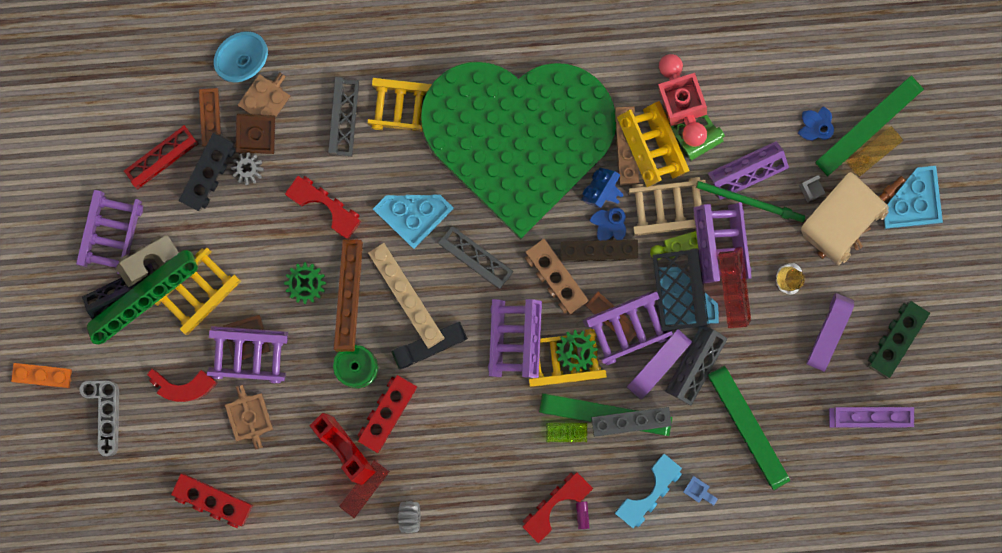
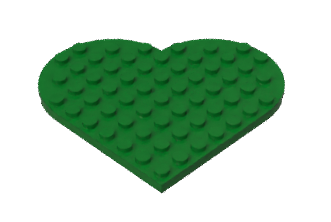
M470 62L455 66L444 72L434 81L425 96L421 110V127L425 141L432 153L520 240L600 161L609 149L616 130L614 104L604 85L586 70L561 63L536 67L519 79L508 70L490 63Z

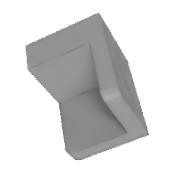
M819 175L799 185L807 203L825 194L819 182Z

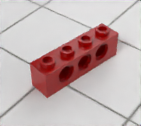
M399 375L396 378L391 377L387 384L389 388L387 393L381 394L377 401L379 404L377 410L371 411L367 418L369 421L366 428L362 426L357 435L359 443L376 453L380 452L418 388ZM394 391L401 393V400L398 402L391 400V394ZM383 408H390L392 412L388 419H384L381 416ZM375 424H379L382 428L379 435H373L371 432V428Z
M180 474L171 494L175 497V501L184 505L188 502L193 505V509L199 512H203V510L210 512L209 516L217 520L221 518L228 520L227 524L235 528L245 525L253 507L252 504L186 474ZM193 488L199 492L197 499H192L189 495L190 490ZM210 496L216 499L214 507L207 505V499ZM227 504H231L234 508L232 515H227L224 511Z

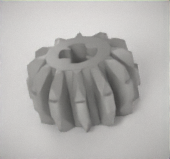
M249 152L246 153V158L239 154L241 160L234 159L233 162L237 166L231 167V170L237 171L232 176L234 178L239 177V183H242L245 179V185H249V179L255 184L256 180L254 177L256 176L261 179L262 176L258 172L264 171L263 167H258L263 162L261 160L256 161L258 156L255 154L250 159ZM249 165H252L250 166V168L252 169L251 172L247 171L246 173H244V166L248 167Z
M406 501L400 503L398 521L401 532L415 533L419 531L421 514L418 502Z

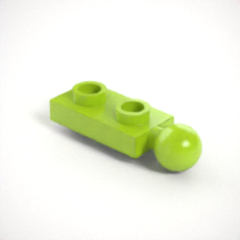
M694 231L664 240L665 246L654 245L650 250V255L653 258V255L696 249L698 248L697 233Z

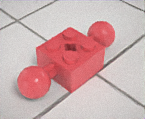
M667 54L659 62V71L664 77L669 78L670 81L658 84V88L670 126L684 122L686 126L682 136L685 143L692 147L700 146L706 141L707 130L701 123L696 122L695 118L707 115V106L695 73L681 77L680 74L683 70L682 60L675 54Z

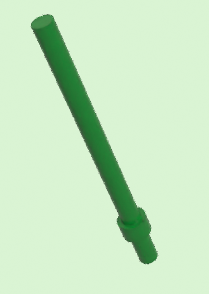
M701 181L696 183L697 189L778 214L781 218L787 220L790 218L802 223L805 220V215L793 212L790 208H781Z

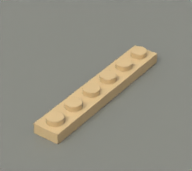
M385 243L368 252L427 348L429 349L444 340V336Z

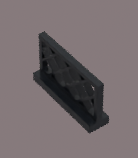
M699 249L653 255L662 331L709 326ZM687 255L688 263L684 268L675 263L679 256ZM666 258L671 262L665 271L658 267V259ZM673 264L682 270L676 279L667 274ZM684 272L690 276L691 280L686 288L678 282ZM665 275L673 280V283L667 290L660 283ZM675 283L684 289L678 298L669 292ZM686 291L693 296V301L689 306L680 301ZM667 294L676 300L670 309L663 305V299ZM678 302L687 308L681 317L672 312ZM688 311H691L695 314L696 323L687 324L682 319ZM671 313L678 321L674 326L666 327L665 319Z

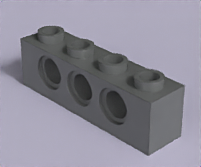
M669 407L591 417L594 437L672 426Z

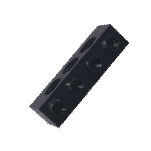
M213 132L178 200L179 202L197 211H201L202 208L206 209L210 202V198H208L210 192H214L219 184L216 181L219 174L223 175L228 166L225 164L227 158H232L236 148L234 145L236 142ZM215 150H219L222 153L220 161L213 158ZM206 167L212 168L214 172L211 178L206 177L204 174ZM197 184L204 186V194L200 195L196 192Z

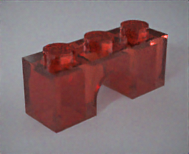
M376 460L371 464L376 472L363 485L356 483L339 506L353 518L358 516L368 500L391 472Z

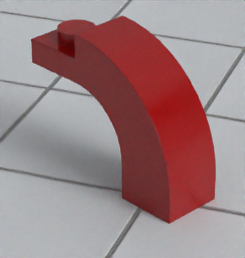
M151 369L147 374L150 377L149 381L157 388L159 385L161 386L157 394L176 402L198 400L207 395L218 383L211 376H207L204 370H200L194 379L185 385L170 383L155 369Z

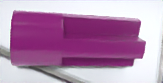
M587 501L576 502L578 530L590 529Z

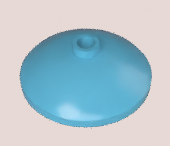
M240 32L230 36L223 41L215 53V71L223 80L228 82H242L250 79L261 70L266 62L268 55L266 42L260 35L253 32Z

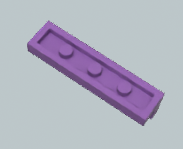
M776 141L709 172L708 176L714 186L720 188L722 185L730 184L727 190L736 193L788 169L789 166L784 150ZM776 160H782L783 164L777 167L772 166ZM765 168L762 174H755L757 169ZM744 175L748 176L746 181L742 183L738 182L740 177ZM718 195V198H719L720 200L723 199V198H725V197H722V196H719V195Z

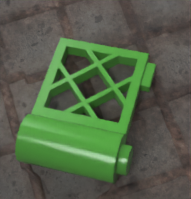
M708 115L699 117L705 119L707 123L704 126L707 130V138L702 145L697 147L686 144L684 139L678 134L679 128H685V124L675 125L677 130L674 126H671L676 139L690 161L724 142L723 137L725 135L720 127L716 128Z

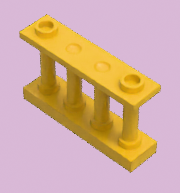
M373 78L372 87L378 93L374 120L368 119V125L372 126L371 129L383 130V127L423 132L420 125L423 97H425L432 84ZM387 90H393L396 94L393 122L382 121L384 99ZM406 92L414 93L415 96L412 124L401 123L403 100Z
M660 101L644 108L643 114L634 116L631 109L617 117L646 187L661 181L660 176L670 173L672 179L690 171ZM647 120L652 131L641 133L638 123ZM655 138L659 148L649 151L645 141ZM662 155L667 166L657 169L653 158Z
M202 248L196 253V263L199 265L201 262H204L223 281V286L219 290H214L197 272L190 277L209 295L210 299L204 304L203 302L200 303L182 284L178 285L175 289L195 308L194 311L196 313L192 317H187L167 297L171 292L155 303L158 306L162 302L182 322L180 330L185 335H189L241 282L236 275L232 277L230 275L227 276L208 257L212 252L209 248L205 250Z
M586 329L584 336L586 337L590 334V342L596 341L595 330ZM561 336L540 339V343L550 342L553 366L552 376L544 377L539 358V378L529 379L530 387L601 379L607 376L606 370H601V367H599L597 351L593 352L597 358H591L593 365H591L590 372H582V369L577 372L576 367H573L571 374L563 375L560 361H558L559 354L556 353L558 350L557 341H562ZM572 342L574 350L571 353L578 356L577 346ZM571 357V363L579 364L577 359Z

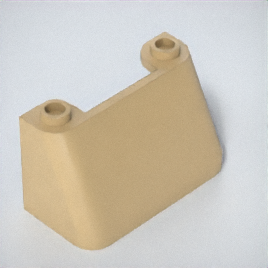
M850 172L806 220L801 231L804 239L839 266L850 258V247L874 220H883L887 216L889 206L856 175Z

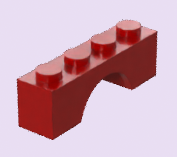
M297 176L285 195L301 207L313 202L327 206L332 213L331 228L349 240L361 223L358 219L360 215L352 209L348 212L343 208L344 204L338 199L332 200L327 197L329 193L321 187L316 189L312 186L314 182L306 176L303 178Z
M322 413L309 425L317 437L336 453L342 462V470L352 482L363 485L376 472L333 416Z
M571 472L564 479L565 484L561 488L557 486L550 493L552 497L547 502L543 500L536 507L538 511L534 515L530 513L522 521L524 523L522 527L538 544L552 531L549 520L550 512L558 502L566 499L581 502L593 490L578 472L575 474Z

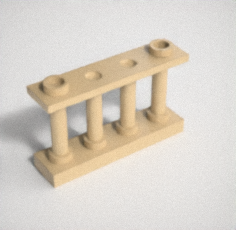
M695 177L690 178L689 182L650 187H643V184L632 185V188L628 190V195L635 194L638 216L637 226L633 227V235L639 236L696 229L695 217L694 220H686V217H684L680 189L692 187L694 207L701 206L700 189L696 188L697 181L706 183L705 180ZM673 189L676 219L675 222L667 223L664 216L661 191ZM654 192L657 214L656 224L648 225V222H646L642 193Z

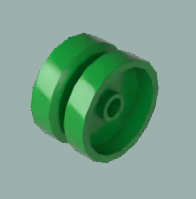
M355 345V351L338 352L333 363L335 376L349 388H366L374 382L378 375L379 366L376 357L372 352L360 345ZM354 364H358V368L356 370L353 368Z

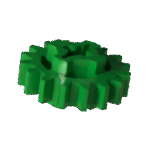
M304 262L303 267L296 264L297 269L290 268L292 274H286V277L289 279V281L284 282L285 285L289 286L286 292H292L290 298L297 297V303L301 299L304 304H307L308 300L314 303V297L320 299L319 292H325L322 288L323 285H326V282L322 281L325 275H319L321 269L317 268L314 270V264H311L310 267H308L306 262ZM310 271L311 273H309L308 275H301L299 272ZM294 277L297 279V286L295 287V289L293 288ZM299 277L306 281L309 279L308 284L312 289L310 290L308 287L305 286L301 287L303 283L301 282ZM316 278L318 279L317 289L314 288ZM303 292L311 293L309 296H301L300 294Z
M574 330L573 335L566 332L567 338L561 336L562 344L557 343L560 350H557L556 353L561 354L558 361H564L563 367L568 364L570 371L573 367H576L577 372H579L580 367L586 370L587 363L593 365L591 358H597L593 352L597 351L598 348H593L592 346L596 341L590 342L591 335L589 334L585 337L584 331L577 334V331ZM574 338H581L586 342L579 344L576 343ZM568 341L570 347L569 350L564 353V346ZM572 342L577 347L582 348L580 351L581 359L576 354L572 355L571 351L574 350ZM590 349L589 356L585 360L583 357L584 352ZM575 358L579 364L571 363L567 359Z

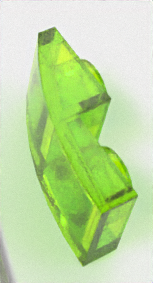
M546 423V442H587V423Z

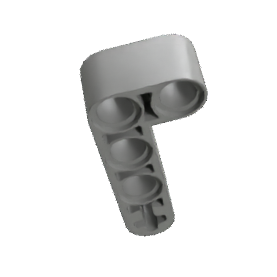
M85 381L80 385V394L84 398L98 399V451L102 456H113L118 451L119 387L111 381ZM91 384L94 387V392L88 395L85 389ZM107 385H112L113 387L111 395L105 393ZM107 404L113 406V411L109 415L104 411ZM107 423H110L113 427L112 432L109 434L104 431V426ZM104 437H113V440H107ZM109 444V446H112V450H104V446Z

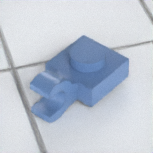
M694 476L683 491V493L698 503L703 498L714 506L718 500L707 492L710 486Z

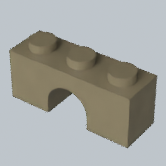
M167 235L162 238L160 236L154 238L147 247L142 245L134 251L135 254L131 256L127 254L118 260L119 264L116 270L128 287L144 279L148 271L143 265L144 260H153L161 267L179 253Z

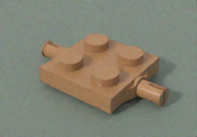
M279 72L275 80L271 81L259 74L238 106L246 111L247 114L276 115V118L291 97L280 87L286 76Z
M241 385L240 388L239 386L235 387L239 398L232 403L226 404L225 408L236 442L252 439L254 448L257 450L263 448L259 436L274 429L263 394L246 396L244 385Z

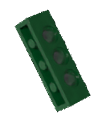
M912 301L901 305L898 310L900 315L897 320L893 319L888 326L890 331L887 336L883 335L877 344L880 346L877 352L873 351L867 360L870 362L867 367L886 379L892 376L930 315V312ZM905 317L909 318L912 322L910 328H906L903 325ZM894 334H899L901 336L902 340L900 344L894 343ZM884 350L891 352L892 356L889 361L883 358Z

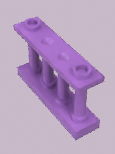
M94 190L76 262L77 265L87 267L88 264L93 262L117 267L119 264L118 260L93 255L91 249L92 245L95 244L122 249L121 258L127 254L129 255L138 216H141L143 212V205H141L142 202L135 199L134 205L106 199L104 197L105 193ZM109 207L132 212L129 224L102 218V215H100L101 208ZM102 225L127 231L125 242L97 236L95 234L97 226Z
M742 202L728 205V210L711 211V204L693 207L703 284L720 281V276L737 275V281L751 279V266ZM729 218L731 229L714 230L713 219ZM732 237L733 248L716 249L715 238ZM734 256L736 267L719 268L717 257Z
M651 291L583 319L585 327H591L595 330L604 356L598 359L599 363L609 365L616 362V358L654 342L659 344L669 340L668 337L673 335L672 331H662V326L654 307V301L659 299L657 292ZM641 306L647 308L657 334L647 339L636 313L638 311L637 308ZM624 313L630 316L639 342L630 346L619 321V315ZM607 320L612 322L622 348L613 353L610 351L601 327L603 326L602 322Z
M492 299L490 308L492 315L490 361L488 364L489 376L502 377V371L522 372V377L539 378L542 301L526 299L525 306H505V301ZM505 313L525 314V324L504 325ZM504 333H524V344H503ZM503 352H523V363H503Z
M211 326L209 338H214V341H216L214 368H208L207 376H212L213 379H223V377L269 380L271 383L285 381L286 373L280 372L281 346L283 343L287 344L288 332ZM225 339H231L235 342L233 369L222 368L223 341ZM245 341H252L254 344L253 370H241L242 346ZM264 342H272V345H274L272 372L260 371L262 344Z
M914 407L829 408V428L914 427Z

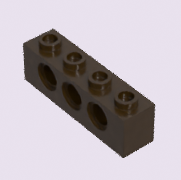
M638 239L561 241V262L637 261Z

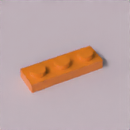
M14 363L11 382L70 388L72 369Z

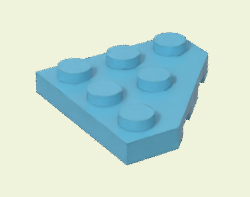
M936 166L918 167L913 171L888 202L889 213L883 219L884 229L943 223Z
M386 195L373 208L413 249L454 209L441 195Z
M659 267V268H661L663 271H665L667 267ZM671 267L667 274L676 279L682 270L678 267ZM683 273L678 282L686 288L691 280ZM665 275L660 281L661 286L667 290L673 283V280ZM675 283L669 292L678 298L684 289ZM686 291L680 301L689 306L693 301V296ZM705 293L709 324H718V303ZM667 294L663 299V305L670 309L676 300ZM678 302L672 312L681 317L687 308ZM688 311L682 319L687 324L696 323L695 314L691 311ZM671 313L665 319L666 325H675L678 321Z

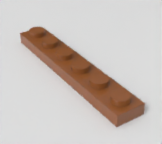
M362 240L342 241L334 350L336 352L355 351L363 249Z

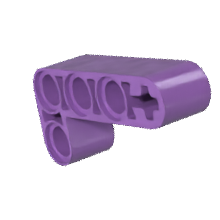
M838 293L834 294L827 317L807 359V365L825 372L853 311L854 300Z
M679 329L676 330L641 372L630 382L627 388L640 400L644 398L692 341Z

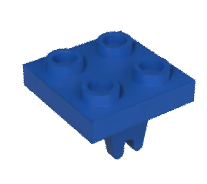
M605 168L596 170L590 185L582 193L581 201L599 208L603 206L606 200L618 204L620 201L617 199V196L623 197V193L615 186L620 174Z

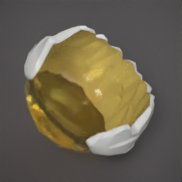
M788 263L778 269L776 286H778L780 291L791 295L797 293L803 287L805 275L800 266L795 263Z

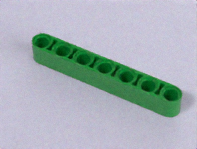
M911 75L820 157L815 164L828 177L921 93L924 88Z
M189 250L179 252L87 324V331L91 342L96 345L105 343L197 271L198 265L192 252Z
M724 365L709 373L708 378L772 490L774 491L790 482L785 469L728 369Z
M543 393L539 407V413L591 422V417L637 411ZM671 426L640 431L670 436Z

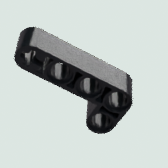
M461 322L441 329L440 332L445 339L429 349L421 338L413 343L392 350L391 353L398 369H404L467 340L468 338Z

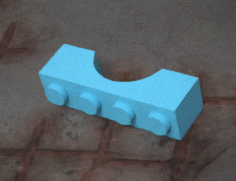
M662 454L651 468L655 478L652 492L641 500L626 498L615 514L630 527H639L645 520L643 517L647 511L651 513L657 506L655 501L658 497L661 496L663 498L670 488L667 486L672 481L675 483L682 475L680 473L682 468L667 455Z

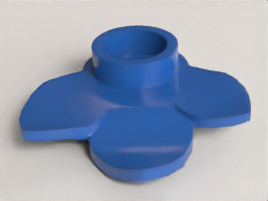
M822 107L818 113L812 110L802 112V119L806 125L798 131L802 138L812 141L817 138L826 140L832 137L834 134V127L831 123L832 114L827 108ZM821 128H828L826 132H821Z
M612 208L609 211H597L590 219L591 223L599 226L597 230L598 240H608L612 236L616 240H622L626 235V227L624 225L626 216L620 208ZM614 214L619 215L620 218L618 221H614L612 219V216Z

